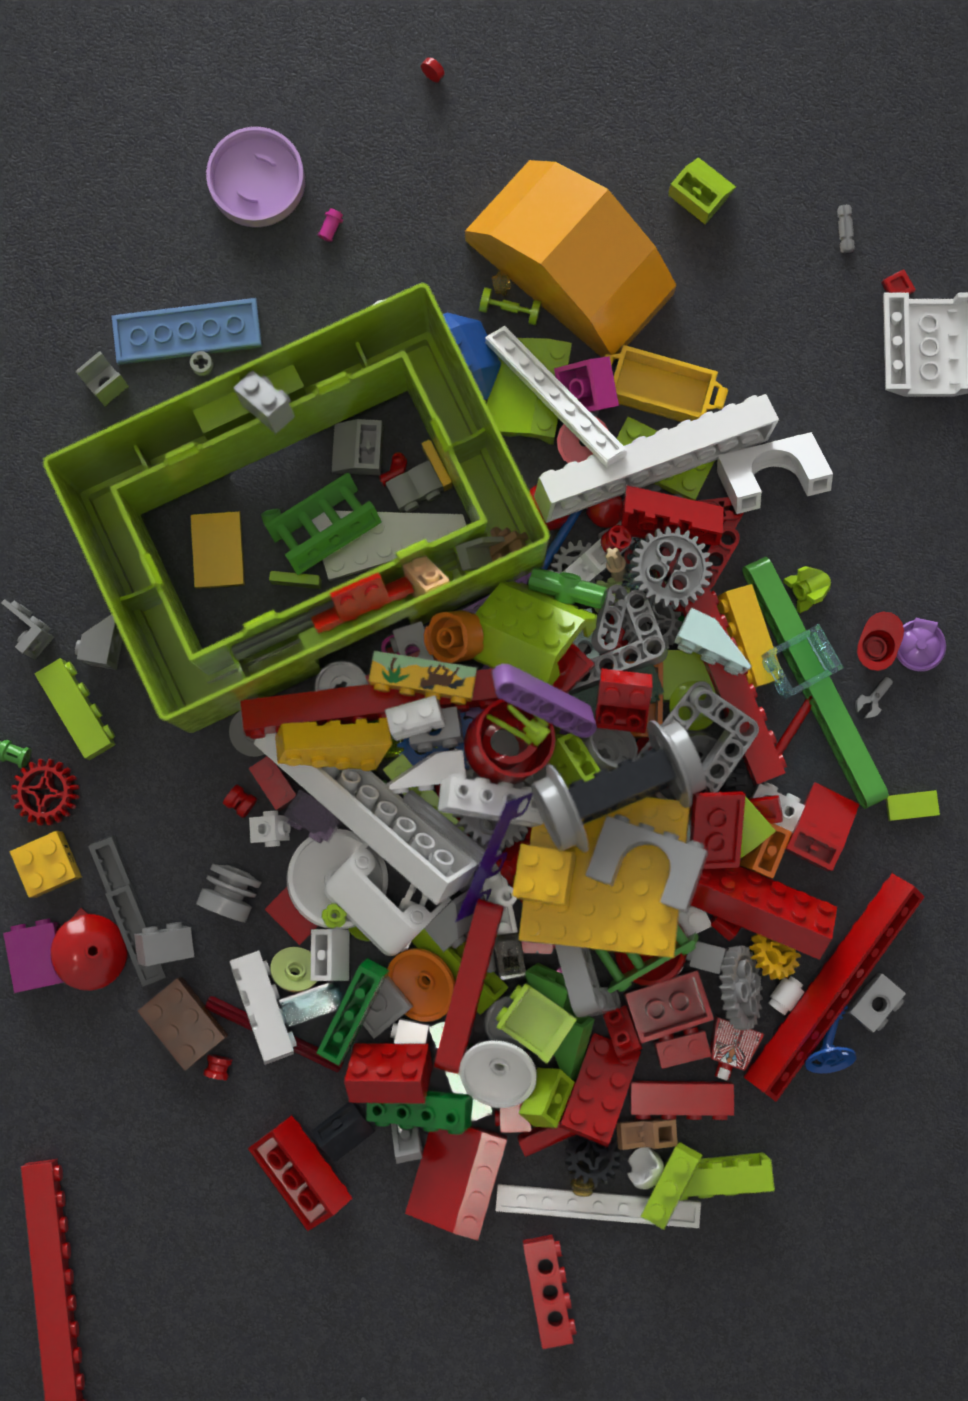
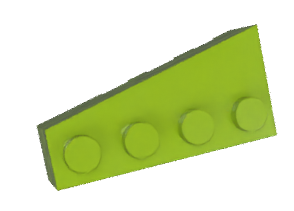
M764 1152L702 1158L680 1201L687 1200L688 1196L710 1198L713 1195L721 1194L732 1196L739 1193L774 1191L771 1159ZM663 1162V1163H664V1169H665V1167H666V1165H667L668 1162Z

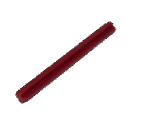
M214 996L208 998L205 1005L206 1009L253 1031L245 1011ZM294 1036L297 1046L293 1047L294 1052L332 1071L339 1072L344 1061L338 1066L317 1054L319 1047Z

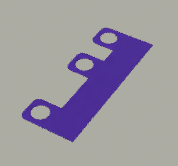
M533 793L505 803L455 922L474 914L477 901L483 895H487L485 901H488L492 889L480 893L486 879L500 872L507 853L496 856L511 820L522 816L526 812ZM528 799L524 810L518 813L520 804L523 800ZM502 858L500 867L495 872H492L494 864Z

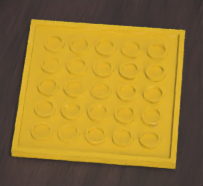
M644 798L584 824L583 828L588 842V851L584 853L577 846L563 850L573 852L576 855L568 907L523 900L519 940L674 958L679 910L663 905L660 902L671 868L669 858L662 849L652 845H641L629 851L622 861L614 886L590 879L586 876V872L607 816L614 818L615 814L626 817L630 819L629 824L639 826V823L654 827L653 832L663 835L664 831L679 836L678 841L686 843L690 807L684 808L678 800ZM544 822L542 825L532 827L531 846L559 850L550 837Z

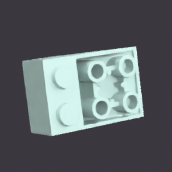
M691 608L674 643L678 644L677 648L688 654H692V651L702 655L701 660L709 664L715 665L717 662L725 666L724 670L730 674L738 676L739 673L744 674L751 667L750 663L716 619Z

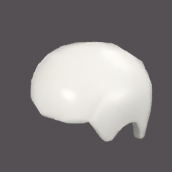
M641 1147L636 1149L628 1159L632 1170L627 1175L635 1187L650 1189L657 1185L664 1171V1163L658 1153L651 1148Z

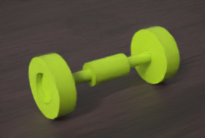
M484 288L479 307L480 312L487 313L489 304L501 306V309L518 313V311L528 313L530 314L528 324L536 325L542 301L534 300L532 309L521 307L519 303L507 300L502 302L491 299L492 289Z

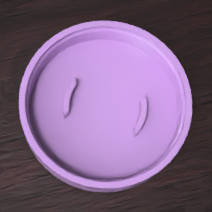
M247 127L234 131L217 144L208 160L206 178L211 196L218 209L235 223L248 227L273 225L289 216L302 198L305 187V174L300 155L295 146L277 131L264 127Z

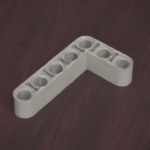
M633 590L626 596L625 600L639 641L590 659L595 664L589 671L590 678L585 682L579 681L567 694L575 696L598 687L601 668L606 663H613V670L638 672L659 664L667 658L668 649L649 599L644 600L646 594L643 591L638 593L637 590ZM639 599L644 601V605L641 608L635 609L632 607L634 601ZM645 622L653 623L651 630L646 632L640 630ZM653 645L662 646L661 651L655 655L650 654L649 649ZM628 655H638L634 663L629 664L625 662Z
M698 686L690 693L689 700L698 711L725 728L702 762L706 779L705 793H714L719 791L756 738L759 727L755 720L708 688ZM702 694H708V702L704 705H699L698 698ZM728 708V716L725 719H719L720 710ZM744 722H749V729L744 733H740V725ZM729 743H734V751L730 754H725V747ZM715 764H720V771L715 775H711V767ZM692 811L689 814L688 825H691Z
M555 945L571 1006L577 1017L598 1016L616 1010V1008L620 1009L621 1002L617 990L610 994L607 990L608 987L600 988L589 948Z

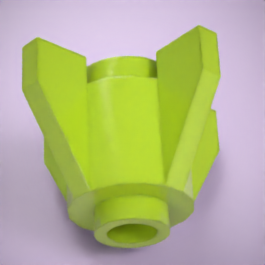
M804 566L798 569V575L784 578L783 583L793 588L794 595L798 599L797 611L801 613L808 610L813 604L823 601L830 591L831 579L822 570Z

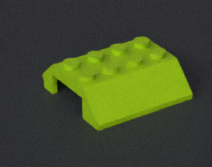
M515 581L500 582L475 613L480 619L484 638L482 652L472 659L493 669L501 664L512 665L552 686L560 675L557 662L582 630L584 637L589 638L596 629L597 615L584 609H578L573 604L559 602L552 595L531 590L529 585L525 583H517Z

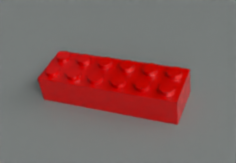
M741 866L737 868L703 869L690 906L819 960L832 940L837 907L827 901L812 897L803 891L788 887L779 881H774Z

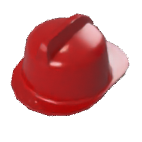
M883 611L874 614L868 619L857 647V655L863 666L870 670L879 671L892 665L904 636L903 623L898 616L891 612Z

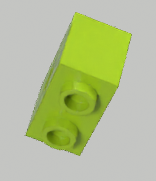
M569 733L555 741L554 752L549 763L557 770L567 790L570 789L569 785L580 779H583L584 782L594 778L593 774L601 771L580 737Z

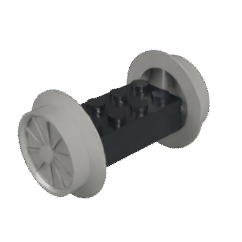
M649 721L648 735L652 749L643 752L638 760L632 761L629 758L618 763V768L608 772V769H603L593 774L594 778L589 781L577 780L569 785L570 789L568 790L557 770L551 764L546 766V777L533 782L531 788L545 827L560 851L577 846L582 852H587L588 842L583 828L584 824L667 788H670L675 798L684 808L691 806L692 794L706 788V779L696 749L688 734L678 722L661 727L656 721Z

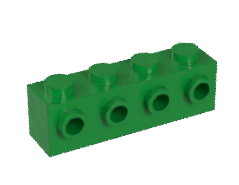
M427 1091L425 1104L367 1103L366 1121L375 1122L377 1126L399 1124V1128L412 1129L414 1126L423 1127V1130L428 1132L444 1129L448 1130L449 1134H462L472 1126L473 1098L466 1094Z

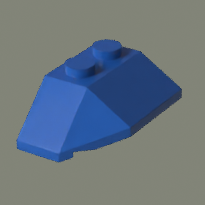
M447 312L443 314V317L484 401L488 400L501 362L497 354L485 343L487 333L481 321Z

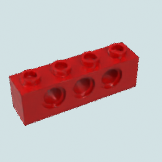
M553 1234L523 1240V1247L542 1349L572 1344V1335L576 1334L574 1318L568 1319L567 1309L572 1307L569 1292L564 1293L562 1283H566L567 1280L564 1267H559L557 1257L562 1256L559 1241L554 1242ZM543 1259H548L553 1265L549 1270L544 1271L538 1267L539 1262ZM548 1285H553L557 1288V1292L553 1296H546L543 1293L544 1288ZM553 1311H558L562 1314V1318L558 1322H552L548 1319V1315Z

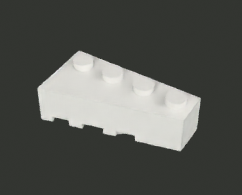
M260 951L231 960V970L264 1064L266 1065L294 1054L293 1047L297 1046L292 1031L287 1033L284 1023L288 1022L284 1008L279 1009L276 999L280 997L276 985H271L268 975H271L267 960H262Z

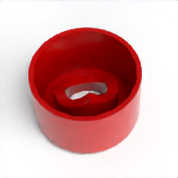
M503 699L493 702L471 721L465 734L464 750L469 765L478 776L489 779L492 784L498 785V783L505 782L514 785L537 773L549 762L555 748V731L553 724L547 722L549 724L547 728L551 732L538 746H535L533 743L528 745L523 739L514 735L519 745L517 755L506 756L497 753L490 744L491 737L498 730L506 729L487 719L488 714L502 720L526 734L523 731L525 725L508 709V705H512L529 721L534 719L538 722L533 714Z

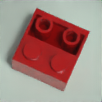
M601 668L595 714L597 728L645 734L652 693V674Z

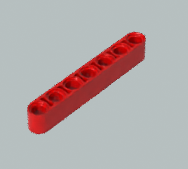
M482 899L477 901L436 1054L434 1068L459 1075L460 1064L467 1050L504 910L503 905Z

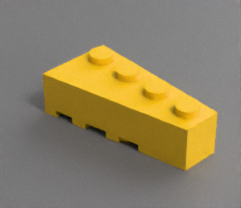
M379 718V723H367L366 719H356V724L341 725L340 720L330 721L323 726H317L316 722L283 723L275 736L278 764H287L289 766L307 765L314 768L336 767L341 770L348 768L361 769L363 771L376 770L392 745L387 718Z

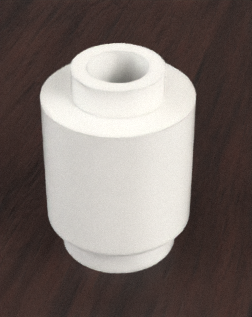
M792 976L789 979L783 978L770 995L771 1000L768 1004L783 1015H786L788 1011H792L804 994V991L801 989L803 984Z

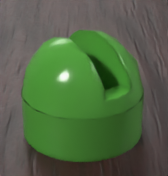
M271 509L263 512L261 517L264 525L281 515L280 509Z

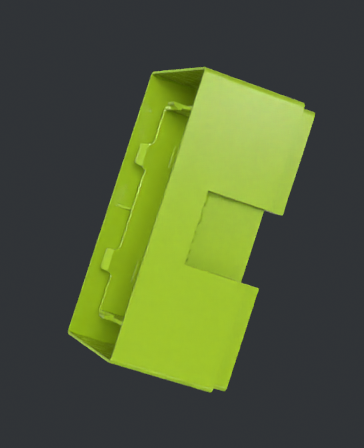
M425 283L415 285L48 455L43 461L45 470L159 717L188 733H194L241 711V700L270 697L319 674L322 667L318 659L406 617L410 625L421 621L422 624L431 621L434 615L453 611L493 592L500 582L516 581L532 573L534 567L542 569L545 564L549 532L429 286ZM251 371H254L260 377L263 375L267 377L275 390L284 391L291 400L289 405L295 417L276 434L241 405L234 390V387ZM408 391L470 518L471 524L433 542H427L426 539L396 552V558L382 566L282 613L276 614L275 610H272L243 624L245 628L243 631L202 649L140 515ZM494 527H499L501 530L508 527L511 532L517 531L519 534L526 532L529 538L525 541L526 547L513 553L509 552L505 557L477 570L462 571L456 550L457 545L481 537H492L490 531ZM427 556L439 570L453 572L454 580L414 600L403 598L392 601L378 610H372L360 615L355 620L339 624L330 631L317 633L313 625L240 660H236L231 651L233 645L331 601L330 592L378 572L384 585L404 577L403 565L416 558Z

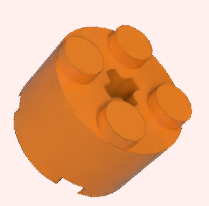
M463 610L441 612L431 618L429 626H426L424 630L425 647L428 653L438 659L437 661L456 663L468 661L483 650V629L480 619L476 614Z

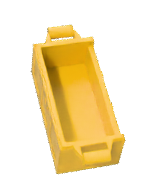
M623 345L621 354H605L604 356H610L611 366L614 358L618 359L614 382L620 405L680 422L699 419L707 410L722 409L724 407L728 389L716 381L717 371ZM717 387L719 389L714 405H711L709 402L713 388Z

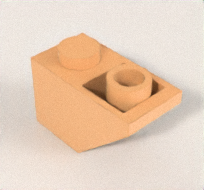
M427 556L416 558L403 565L404 575L413 586L414 592L411 594L415 599L450 583L449 579Z

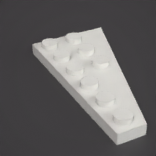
M336 511L341 519L353 512ZM324 512L312 519V522L320 532L332 525ZM377 512L382 523L323 559L328 579L332 581L382 566L394 560L396 552L426 539L427 542H433L465 527L463 514Z

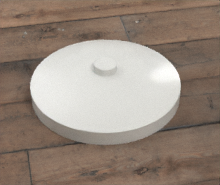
M330 829L318 832L300 844L289 863L287 870L289 896L296 909L307 920L320 927L332 929L327 927L322 919V911L327 909L329 904H333L324 892L326 882L365 842L354 832L343 829ZM369 847L367 850L375 859V867L367 878L386 895L388 873L385 861L382 856ZM332 914V917H333V918H336L337 915H336V914ZM345 917V924L340 928L336 927L333 929H348L355 927V925Z

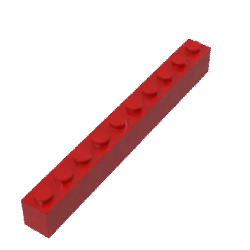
M668 548L660 552L663 556H670ZM679 548L676 551L673 561L668 565V578L674 571V564L676 563L681 553V549ZM687 557L682 558L683 564L686 567H693L691 559ZM672 580L674 588L678 590L683 589L681 581ZM702 587L705 593L702 596L696 594L697 600L694 603L688 599V605L683 607L679 602L684 617L693 608L716 619L728 635L726 629L729 628L725 615H720L717 605H719V600L715 591H710L709 587ZM731 637L730 639L733 641V643H734V644L736 645V647L738 648L735 639H734L733 637ZM703 661L716 694L751 717L758 724L759 732L742 756L753 785L785 774L784 768L787 767L785 759L775 749L774 745L777 744L775 735L772 730L768 731L766 727V713L763 707H758L755 700L758 697L756 689L752 683H748L745 676L748 674V671L744 674L739 673L736 676L724 670L725 666L717 662L715 665ZM723 708L725 717L729 714L728 708ZM744 722L740 725V733H744L749 729V722Z
M493 668L477 670L472 702L466 701L465 705L451 703V698L440 697L438 701L441 709L457 706L460 713L470 710L469 708L480 707V709L484 710L493 702L499 700L492 678ZM366 684L241 700L243 730L246 737L250 736L251 739H260L266 737V734H277L283 723L316 722L317 726H323L330 721L340 720L341 725L356 724V719H366L367 723L373 720H378L379 722V718H387L386 709L424 699L425 694L415 693V696H406L399 694L400 690L390 688L389 692L375 690L373 685Z
M893 873L883 883L880 891L867 905V909L859 920L853 924L851 931L840 942L835 953L824 964L821 972L808 986V990L794 1006L786 1020L779 1026L778 1031L770 1042L765 1045L760 1056L749 1067L748 1072L744 1076L746 1080L777 1102L807 1058L925 898L915 886Z
M57 1159L29 1162L21 1166L45 1401H86L83 1400L82 1396L85 1378L84 1374L80 1373L79 1363L82 1362V1351L80 1347H77L76 1339L79 1336L78 1321L74 1320L76 1297L71 1292L74 1274L72 1268L69 1269L68 1258L71 1257V1247L69 1242L66 1243L65 1235L68 1232L67 1217L63 1216V1206H65L66 1200L65 1193L60 1188V1181L63 1179L62 1166L58 1165Z

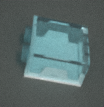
M333 981L306 991L284 997L279 1001L287 1026L290 1027L338 1010L343 997L340 988H335Z

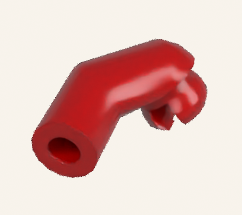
M400 452L393 454L390 471L379 475L383 487L386 486V482L405 473L407 459L404 457V454Z

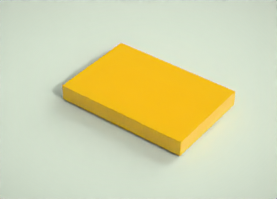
M240 511L191 515L194 587L199 589L245 585Z

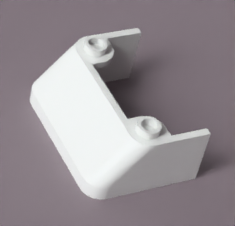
M364 842L329 878L324 886V892L332 903L337 904L347 913L346 917L383 954L394 956L402 951L451 899L448 897L442 901L431 913L419 904L411 905L402 913L367 878L375 867V859L367 850L370 846Z

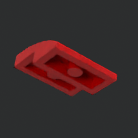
M287 887L265 908L269 915L299 945L311 935V930L318 927V925L307 920L296 909L289 896Z

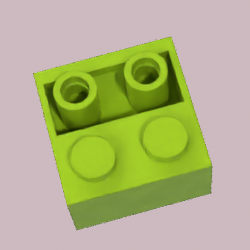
M697 158L688 164L671 183L668 196L706 225L736 189V186L703 160Z

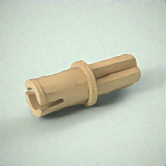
M608 548L605 556L607 560L606 568L611 573L614 581L622 582L627 578L626 561L620 555L617 548Z

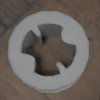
M199 351L190 358V366L195 374L205 376L212 371L213 362L207 353ZM201 358L208 363L207 366L204 364L205 368L203 369L195 365L196 362L199 363Z

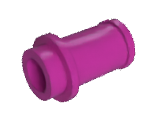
M330 209L329 212L325 213V221L318 233L321 239L332 242L339 223L343 222V214L334 209Z

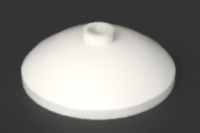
M486 1041L473 1046L463 1056L459 1068L460 1081L465 1091L476 1101L491 1107L506 1108L522 1103L531 1095L536 1084V1068L531 1058L519 1047L503 1041Z

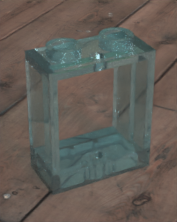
M819 624L762 655V664L765 670L772 674L776 681L774 685L777 692L783 695L785 699L843 669L840 660ZM807 639L824 672L792 688L775 655Z

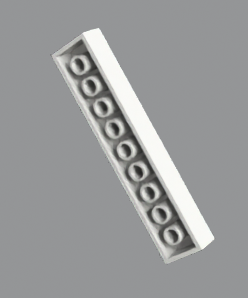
M766 394L759 397L753 395L744 400L743 403L737 405L734 403L722 408L721 411L715 413L712 411L701 415L699 419L693 421L685 420L672 429L663 428L650 437H638L631 444L624 446L627 449V455L609 467H606L592 454L586 460L579 463L577 461L570 462L560 470H548L539 477L534 498L547 523L625 494L626 485L642 488L717 460L718 455L749 448L768 441L779 418Z
M276 733L266 734V737L255 740V746L436 905L468 884L478 863L403 802V798L398 794H393L392 789H387L386 784L374 773L352 768L341 770L336 767L314 768L307 765L289 766L287 764H278L275 742Z

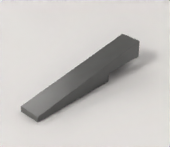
M115 835L91 843L88 846L107 892L105 895L142 987L166 978L162 963L150 966L138 964L134 934L142 933V929L148 927Z

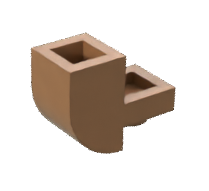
M651 1118L616 1123L618 1149L625 1150L641 1147L659 1149L678 1145L676 1120Z

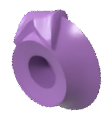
M915 618V620L904 624V636L897 653L898 660L905 667L914 671H928L936 667L942 661L946 652V640L942 631L938 628V622Z

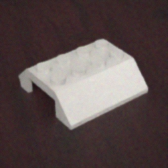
M884 293L885 390L904 397H954L968 394V293H957L953 299H909V293Z

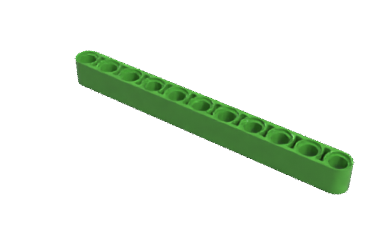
M763 557L744 566L742 570L748 585H753L760 609L805 698L809 700L810 696L813 697L809 701L810 705H812L811 710L859 804L864 809H867L887 799L889 796L888 790L769 558Z

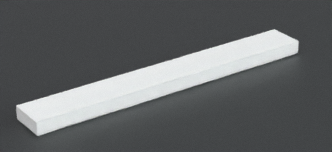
M506 326L485 337V343L606 467L627 455V449Z
M505 1184L497 1185L496 1211L653 1224L641 1217L650 1198L648 1196ZM696 1200L679 1201L667 1226L699 1228L701 1202Z

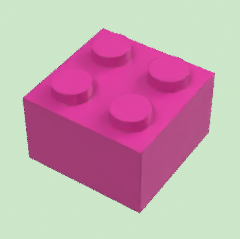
M610 356L588 359L554 368L555 377L589 412L619 406Z

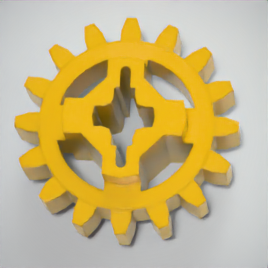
M759 934L751 937V940L755 943L749 946V949L755 953V955L751 956V959L757 960L758 963L755 967L756 969H763V976L770 975L771 980L776 978L780 980L795 973L794 968L800 965L796 959L801 957V954L797 953L795 949L769 938L767 939V937Z

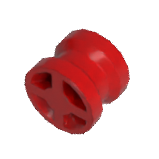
M622 525L613 526L601 537L600 543L603 550L606 552L608 548H617L619 552L623 551L631 543V533Z
M208 1054L207 1061L209 1063L208 1067L204 1069L203 1075L218 1080H228L229 1074L227 1070L232 1065L233 1060L220 1055Z

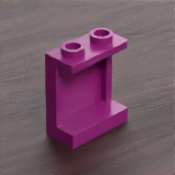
M50 918L35 921L36 926L26 928V924L11 926V932L3 933L14 993L64 983L53 969L50 957L51 944L57 932L56 928L59 927L58 922L51 923Z

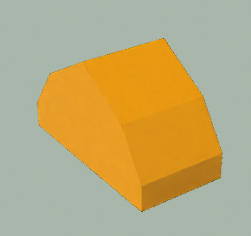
M529 160L465 230V241L531 298L542 301L541 306L601 357H604L605 354H621L623 345L628 346L674 295L676 283L656 246L607 188L557 162Z

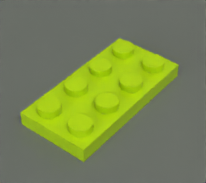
M627 417L616 439L625 446L631 444L638 437H650L657 430ZM715 460L660 480L654 484L673 494H678L682 498L695 500Z

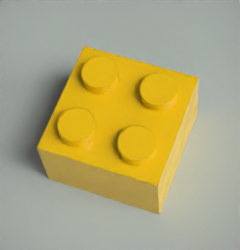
M54 831L9 851L29 898H37L82 878L62 831Z
M521 844L512 896L521 900L568 907L576 855L570 851Z

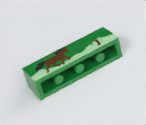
M368 958L359 965L317 1054L338 1066L344 1061L390 970Z

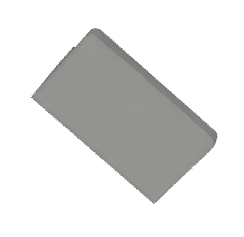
M504 536L481 537L457 545L456 550L462 571L477 570L492 563L489 547L505 542Z

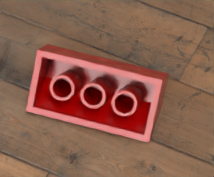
M292 1115L247 1148L307 1231L332 1217L352 1199L346 1186L341 1183L333 1172L332 1167L324 1160L316 1145L311 1142L302 1130L301 1125Z

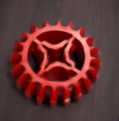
M38 759L37 765L34 762H29L30 771L22 767L20 770L24 776L16 775L14 778L16 781H19V785L11 786V789L18 790L17 794L11 795V799L19 800L14 805V808H23L19 815L21 817L28 815L27 821L29 823H33L36 820L37 825L42 826L45 821L48 826H52L53 817L57 823H61V813L69 817L71 814L67 808L75 809L76 805L71 803L72 799L77 800L80 797L73 794V790L80 789V786L71 784L76 781L77 777L75 775L67 777L71 773V769L69 767L63 769L64 763L58 762L55 765L53 759H48L47 763H45L44 759ZM44 773V776L41 777L37 785L29 786L30 782L37 775ZM53 773L60 778L64 791H59L55 788V779L52 778ZM42 789H48L56 794L41 795V793L35 792V790L42 791ZM27 793L33 794L36 797L38 811L31 806ZM54 799H62L55 809L46 812Z

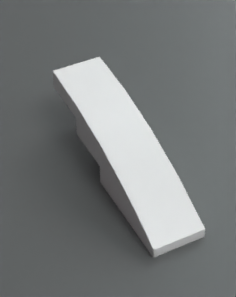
M632 537L630 545L621 551L620 555L639 538ZM601 538L563 572L576 574L581 577V580L590 582L606 568L607 560L605 556L607 553L601 546Z

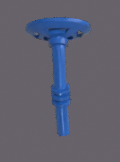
M844 1009L824 1035L820 1051L812 1054L805 1061L806 1068L810 1072L832 1073L845 1069L855 1062L856 1054L852 1049L835 1047L833 1045L839 1019L842 1020V1014L845 1015L846 1013ZM817 1059L821 1064H815L812 1061Z

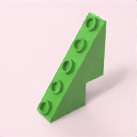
M537 963L525 973L528 985L577 1018V1021L554 1053L559 1069L574 1081L578 1077L585 1057L594 1019L591 1017H577L571 1006L563 974Z

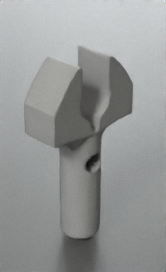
M885 677L870 696L860 695L855 703L856 713L861 710L864 704L871 703L870 712L865 715L864 719L877 716L882 710L878 707V701L890 688L893 681L889 677Z

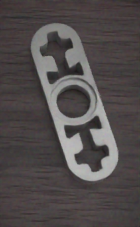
M615 584L607 589L603 606L598 611L596 629L593 631L591 642L593 648L599 653L609 652L616 647L626 610L625 600L628 595L626 589L621 585ZM613 593L616 594V598L618 599V601L615 602V603H614V601H615V596L612 595ZM606 613H610L614 617V625L606 621ZM604 635H606L605 642L608 643L607 645H605L604 640L601 639V637H603Z

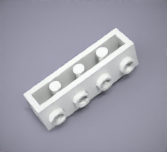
M451 774L450 777L441 780L438 811L498 821L506 802L533 792L531 787L518 789L513 788L514 785L511 783L501 782L496 785L491 784L490 780L485 778L469 780L466 779V775ZM532 796L526 812L522 816L512 819L510 824L526 827H536L543 824L534 796ZM528 799L523 800L520 804L518 813L524 810Z

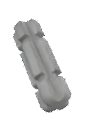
M841 205L837 210L838 218H840L838 221L839 238L841 240L840 250L842 253H851L855 248L854 240H852V237H854L853 221L851 218L852 209L850 205Z

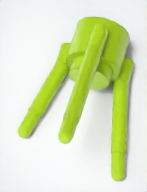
M508 705V709L525 725L523 731L526 734L491 714L487 715V719L523 739L528 745L533 743L535 746H538L551 732L547 728L549 724L545 720L534 715L538 722L534 719L529 721L512 705Z

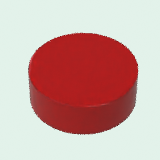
M428 57L421 64L423 73L433 82H439L445 74L441 64L433 58Z

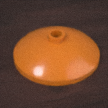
M420 948L407 949L395 956L387 968L390 970L388 976L413 1006L404 1015L421 1022H431L443 1017L448 1012L455 986L454 976L447 964L436 954Z

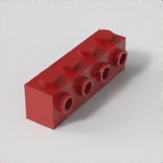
M631 1081L630 1113L631 1115H636V1119H651V1115H661V1119L672 1120L676 1119V1115H686L687 1119L701 1120L702 1115H712L714 1120H727V1115L734 1116V1084L732 1082Z

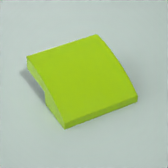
M747 797L745 798L740 859L776 832Z

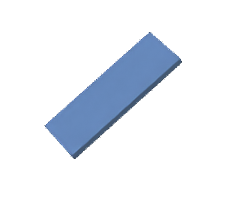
M256 298L112 315L116 362L118 365L192 356L199 351L211 354L262 347Z

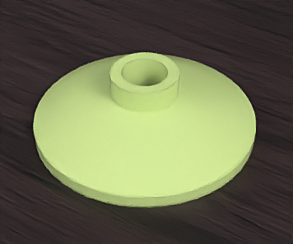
M288 947L282 949L273 957L270 973L274 982L284 990L303 992L312 988L318 982L311 981L310 951L300 947Z

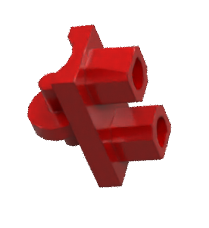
M626 1005L620 1007V1009L616 1008V1010L606 1012L603 1015L618 1058L642 1049Z

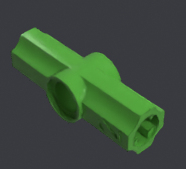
M538 567L533 568L528 583L529 589L552 595L559 602L566 604L580 603L596 609L602 608L607 594V587L583 581L576 574L568 572L555 573Z

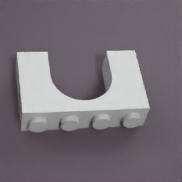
M812 432L718 455L717 473L736 514L760 508L762 491L754 475L767 467H782L792 471L798 477L807 496L831 491L833 473Z

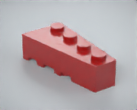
M626 485L621 512V525L629 530L633 538L646 539L645 537L648 533L654 536L656 529H659L664 534L666 527H669L671 533H674L676 528L679 527L680 535H684L688 530L689 539L698 536L697 544L719 545L723 534L724 507Z

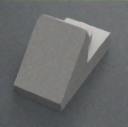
M391 1124L397 1164L422 1159L419 1128L414 1126L412 1129L399 1128V1124Z

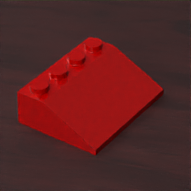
M473 1125L462 1134H449L448 1130L444 1129L429 1132L405 1214L454 1234L478 1241L507 1142V1136Z

